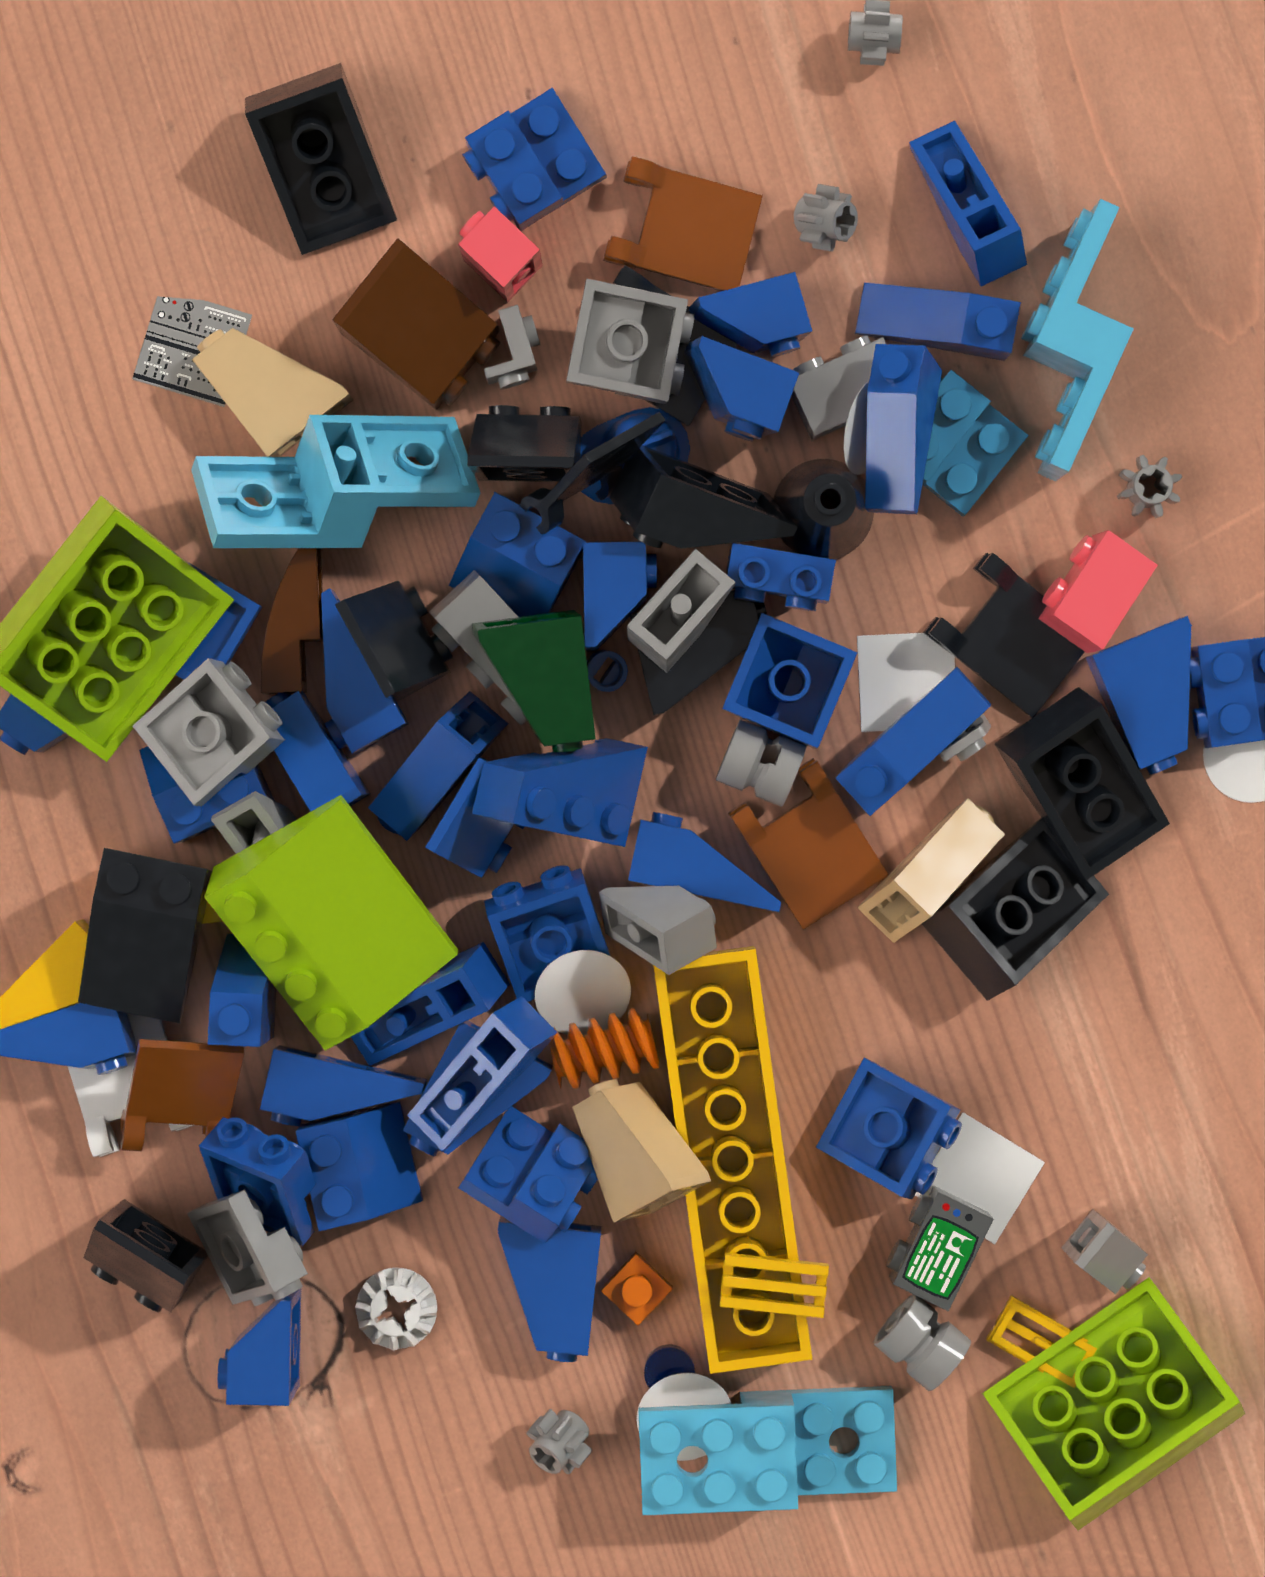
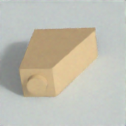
M231 328L225 334L221 329L210 334L197 346L200 353L192 359L267 457H281L299 443L309 415H335L353 401V398L343 385L234 328Z
M969 798L949 812L857 908L895 943L932 917L1005 833L995 825L994 818L987 810L975 805Z
M617 1079L604 1081L589 1088L590 1097L572 1107L613 1223L654 1213L711 1182L708 1171L641 1082L619 1086Z

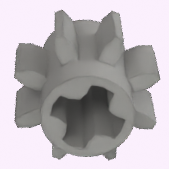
M866 0L863 12L851 11L848 51L861 52L860 64L884 66L887 53L899 54L903 16L889 13L890 1Z
M823 184L817 185L816 195L804 193L794 211V224L801 233L799 239L803 242L812 243V247L815 249L834 251L836 240L847 242L853 235L858 221L856 207L850 202L851 194L840 193L839 187Z
M1141 455L1136 458L1138 472L1134 473L1131 470L1124 469L1119 473V476L1128 483L1127 489L1118 494L1117 498L1123 500L1130 499L1134 504L1132 516L1139 515L1144 508H1150L1152 515L1156 519L1163 516L1161 502L1166 501L1170 504H1176L1180 501V497L1173 493L1172 489L1173 484L1178 482L1182 475H1170L1165 469L1168 458L1163 457L1155 465L1149 466L1147 458ZM1152 475L1156 478L1154 487L1160 491V494L1156 493L1146 498L1143 496L1145 487L1139 483V480H1145Z
M549 1409L544 1416H540L526 1433L535 1441L529 1448L532 1460L541 1469L551 1474H557L562 1469L566 1474H570L575 1467L579 1468L592 1452V1449L584 1443L589 1436L587 1424L577 1414L568 1410H561L556 1415L552 1409Z

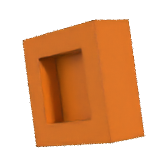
M635 1251L604 1284L601 1292L639 1326L673 1290V1285Z

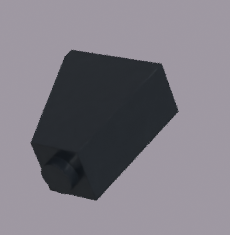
M735 590L730 591L702 634L667 673L638 649L653 716L664 714L747 649L761 613L767 615L764 603L734 598ZM638 613L630 615L631 621Z

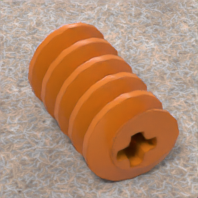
M635 1008L628 1010L627 1025H622L616 1014L610 1013L606 1030L600 1027L595 1018H590L586 1035L581 1033L575 1023H570L566 1040H563L559 1033H557L549 1042L560 1089L562 1077H566L573 1089L580 1088L582 1072H586L593 1084L600 1083L602 1067L608 1070L613 1079H618L621 1074L622 1062L627 1064L633 1074L640 1073L642 1057L647 1059L653 1069L660 1068L648 1013L647 1020H642Z

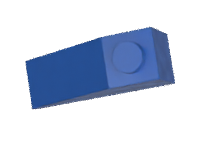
M956 121L910 141V149L956 245L980 286L982 287L1026 266L1027 261L1021 228Z
M864 283L855 334L868 335L874 338L883 337L885 340L925 345L929 348L1005 361L1012 353L1021 302L966 292Z
M875 345L867 390L865 509L868 512L914 515L918 513L942 369L925 345Z
M329 588L321 593L326 708L332 717L325 725L339 749L348 746L351 753L356 754L409 723L397 701L388 699L383 694L335 606L336 603L340 602L336 592Z
M956 667L845 765L836 776V779L867 814L871 816L991 706V703Z
M653 812L651 821L640 820L628 877L629 881L653 886L679 885L695 895L780 912V900L693 831L681 828L683 818Z
M482 942L459 953L372 1025L351 1036L368 1065L371 1066L489 1011L510 983L485 943Z
M522 996L490 1015L407 1116L442 1152L447 1150L530 1066L558 1032Z
M83 1003L0 1029V1056L84 1069L96 1068L98 1075L111 1073L127 1067L126 1058L136 1055L138 1048L126 1012Z
M278 1045L273 1049L260 1110L272 1112L270 1120L290 1126H300L302 1119L312 1121L422 1094L425 1090L427 1079Z

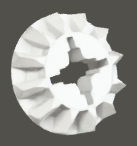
M388 1268L375 1273L364 1283L357 1297L355 1309L359 1329L366 1334L373 1344L389 1348L393 1351L414 1347L430 1333L436 1320L437 1300L431 1285L420 1274L406 1268ZM388 1289L390 1295L394 1296L397 1302L416 1300L404 1313L406 1328L403 1327L402 1323H398L395 1317L387 1319L383 1317L378 1320L377 1317L381 1316L382 1312L388 1307V1295L385 1290Z

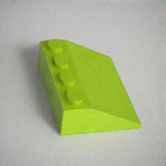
M100 496L0 623V686L107 762L132 731L133 725L143 717L234 599L103 496Z
M342 795L214 866L204 896L325 1051L368 1028L458 955L457 947Z
M1150 1277L982 1393L1077 1531L1245 1415L1239 1399ZM1085 1338L1088 1340L1087 1343L1097 1348L1092 1357L1082 1361L1087 1351L1073 1343ZM1047 1363L1071 1378L1075 1373L1076 1387L1073 1388L1045 1371L1043 1373L1038 1370L1039 1367Z

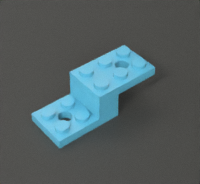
M1100 199L1091 211L1083 208L1079 217L1075 218L1063 246L1071 249L1068 258L1061 256L1058 264L1054 265L1042 291L1049 295L1050 298L1046 305L1040 303L1037 310L1033 311L1021 337L1022 340L1029 342L1023 356L1074 378L1072 383L1067 384L1056 408V411L1063 414L1059 425L1054 424L1051 430L1047 429L1035 454V458L1042 460L1037 473L1055 482L1070 471L1134 329L1077 303L1120 208L1103 199Z
M309 415L295 457L196 456L191 469L213 548H362L378 507H475L481 493L475 475L467 466L468 454L455 417ZM407 457H415L424 466L414 464ZM244 498H255L262 507L253 506L245 501Z
M892 1386L740 1392V1404L638 1408L643 1515L798 1509V1495L897 1492L894 1395ZM842 1427L850 1428L858 1435L856 1447L851 1452L845 1454L835 1452L829 1445L831 1434L836 1429ZM688 1446H697L704 1450L708 1457L704 1468L693 1473L683 1470L677 1462V1457L682 1449Z

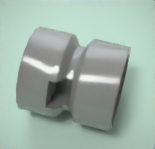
M740 719L719 768L716 781L741 791L748 786L754 787L756 797L782 807L793 785L807 745L782 735L774 740L769 739L765 728Z
M912 1294L887 1319L873 1343L895 1363L907 1362V1373L926 1390L932 1391L958 1366L967 1353L971 1340L949 1321L941 1324L937 1322L938 1312L925 1300Z

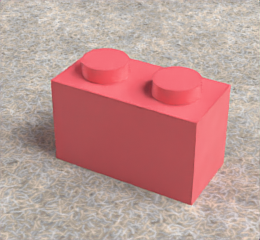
M495 206L486 215L478 211L466 222L459 232L463 237L462 241L458 244L463 261L507 303L543 266L540 249Z
M1110 530L1092 535V537L1086 535L1077 544L1069 558L1074 565L1064 579L1061 577L1057 578L1048 588L1042 599V603L1047 606L1038 618L1086 653L1100 651L1105 648L1158 566Z

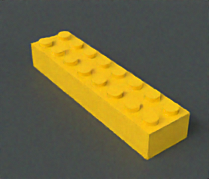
M748 946L712 951L670 975L654 966L676 1130L708 1171L711 1182L685 1195L710 1374L813 1360L807 1316L726 1308L719 1305L725 1252L799 1260L756 948ZM734 1266L733 1275L802 1283L801 1274ZM732 1287L731 1291L732 1295L805 1302L804 1295L735 1287Z

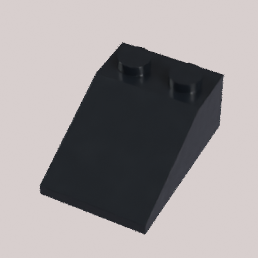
M341 63L245 98L246 118L302 255L397 221V216L365 125Z
M489 406V414H476L468 451L467 466L479 481L559 482L581 458L582 421L580 416H570L571 408L560 406L540 407V415H519V407Z
M643 445L625 463L609 497L620 511V519L634 530L633 536L639 541L655 548H661L663 543L684 549L794 536L798 528L768 493Z
M395 581L349 597L335 604L386 698L398 702L451 673L445 662L452 659L453 655L435 633L429 634L421 619L422 616L429 612L414 586L405 590L400 581Z
M1080 687L995 743L996 748L1018 785L1082 878L1086 881L1170 824L1103 705Z
M1040 818L953 892L933 916L923 922L922 925L988 1001L1016 986L1109 893L1095 876L1087 881L1082 878L1043 819Z
M104 848L92 901L78 1003L181 1023L207 900L204 896L212 871Z
M124 1199L99 1219L93 1229L83 1258L93 1264L91 1271L99 1278L113 1285H117L121 1281L137 1291L134 1297L145 1307L156 1312H160L164 1308L171 1313L204 1264L208 1254L202 1247Z

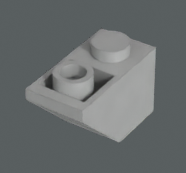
M868 335L862 336L840 347L842 356L824 364L821 356L793 369L799 372V376L791 397L811 441L846 426L851 406L857 394L870 379L875 345L886 344L883 337L870 342Z

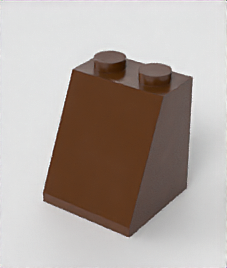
M398 238L332 319L344 337L436 410L443 402L451 406L468 385V381L463 378L475 362L483 366L500 345V341L495 338L500 332L498 324Z

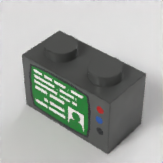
M933 1186L929 1196L920 1194L909 1216V1221L914 1223L906 1242L901 1239L896 1242L886 1264V1267L892 1269L889 1275L892 1283L949 1311L994 1220L989 1212L936 1186Z

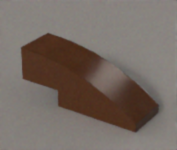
M298 548L276 592L266 626L261 659L262 694H292L297 691L307 693L305 642L323 641L321 548Z

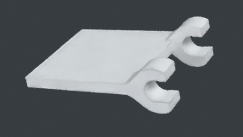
M127 1013L137 1047L139 1039L168 1041L162 1020ZM136 1055L126 1058L127 1067L103 1075H98L96 1068L84 1069L68 1066L85 1121L88 1144L93 1157H102L120 1151L110 1123L121 1119L122 1111L126 1108ZM169 1124L171 1131H179L194 1126Z

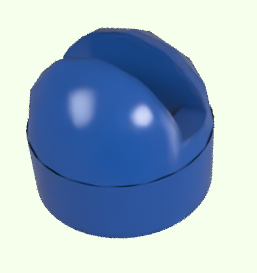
M600 650L592 654L587 660L589 683L594 688L603 692H612L619 689L626 681L628 675L627 664L619 654L610 650ZM609 657L613 662L605 671L600 681L596 680L594 676Z

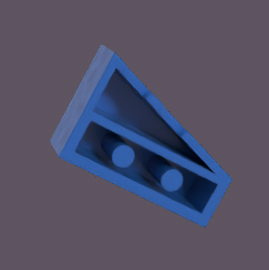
M604 738L595 740L593 744L583 745L582 749L575 751L548 752L543 754L528 753L484 762L472 814L625 847L648 747Z

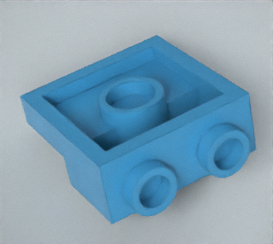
M950 370L940 381L923 486L964 517L1029 435L989 404L991 401L954 371Z

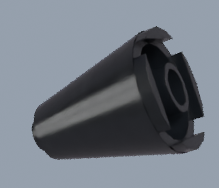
M832 459L810 460L793 468L782 479L774 495L776 503L798 526L794 536L781 537L783 543L797 554L827 559H837L854 551L868 535L874 513L868 512L865 509L866 481L863 477L852 473L845 463ZM820 496L831 497L836 502L837 508L831 510L824 508L820 502Z

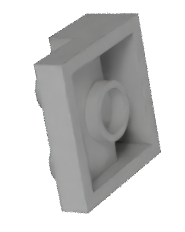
M586 279L566 382L615 392L617 395L666 404L670 394L679 395L683 379L684 365L676 363L679 344H689L692 333L694 314L686 312L688 299Z
M208 658L133 725V728L194 806H203L239 773H249L285 741L277 731V728L282 725L278 714L264 701L258 704L255 703L246 691L251 685L250 679L238 665L231 661L226 665L222 661Z
M245 1190L206 1203L187 1213L232 1305L251 1300L255 1307L273 1298L275 1301L282 1299L303 1287L299 1278L308 1273L302 1263L303 1253L298 1242L288 1235L285 1227L266 1233L262 1226L264 1222L262 1212L256 1202L248 1197Z

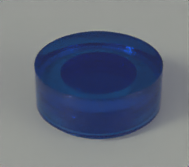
M673 1344L662 1345L654 1349L648 1355L644 1365V1377L649 1388L670 1375L695 1373L694 1362L690 1354L682 1347Z

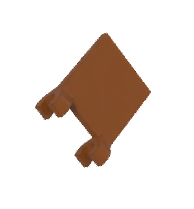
M632 156L631 161L628 162L623 182L652 189L639 243L636 244L623 238L611 236L606 246L603 261L647 270L719 291L740 287L763 195L667 169L654 162Z
M814 758L800 766L798 770L812 795L765 826H761L745 802L728 813L803 930L889 875L835 791L824 770Z
M139 1039L126 1108L123 1109L120 1127L123 1130L121 1150L142 1152L146 1123L202 1126V1134H205L206 1138L223 1117L229 1119L245 1054L244 1046Z

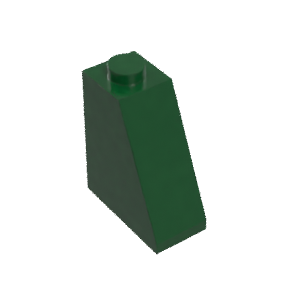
M575 610L472 623L473 635L544 747L552 746L553 752H569L582 749L583 741L596 739L582 617Z

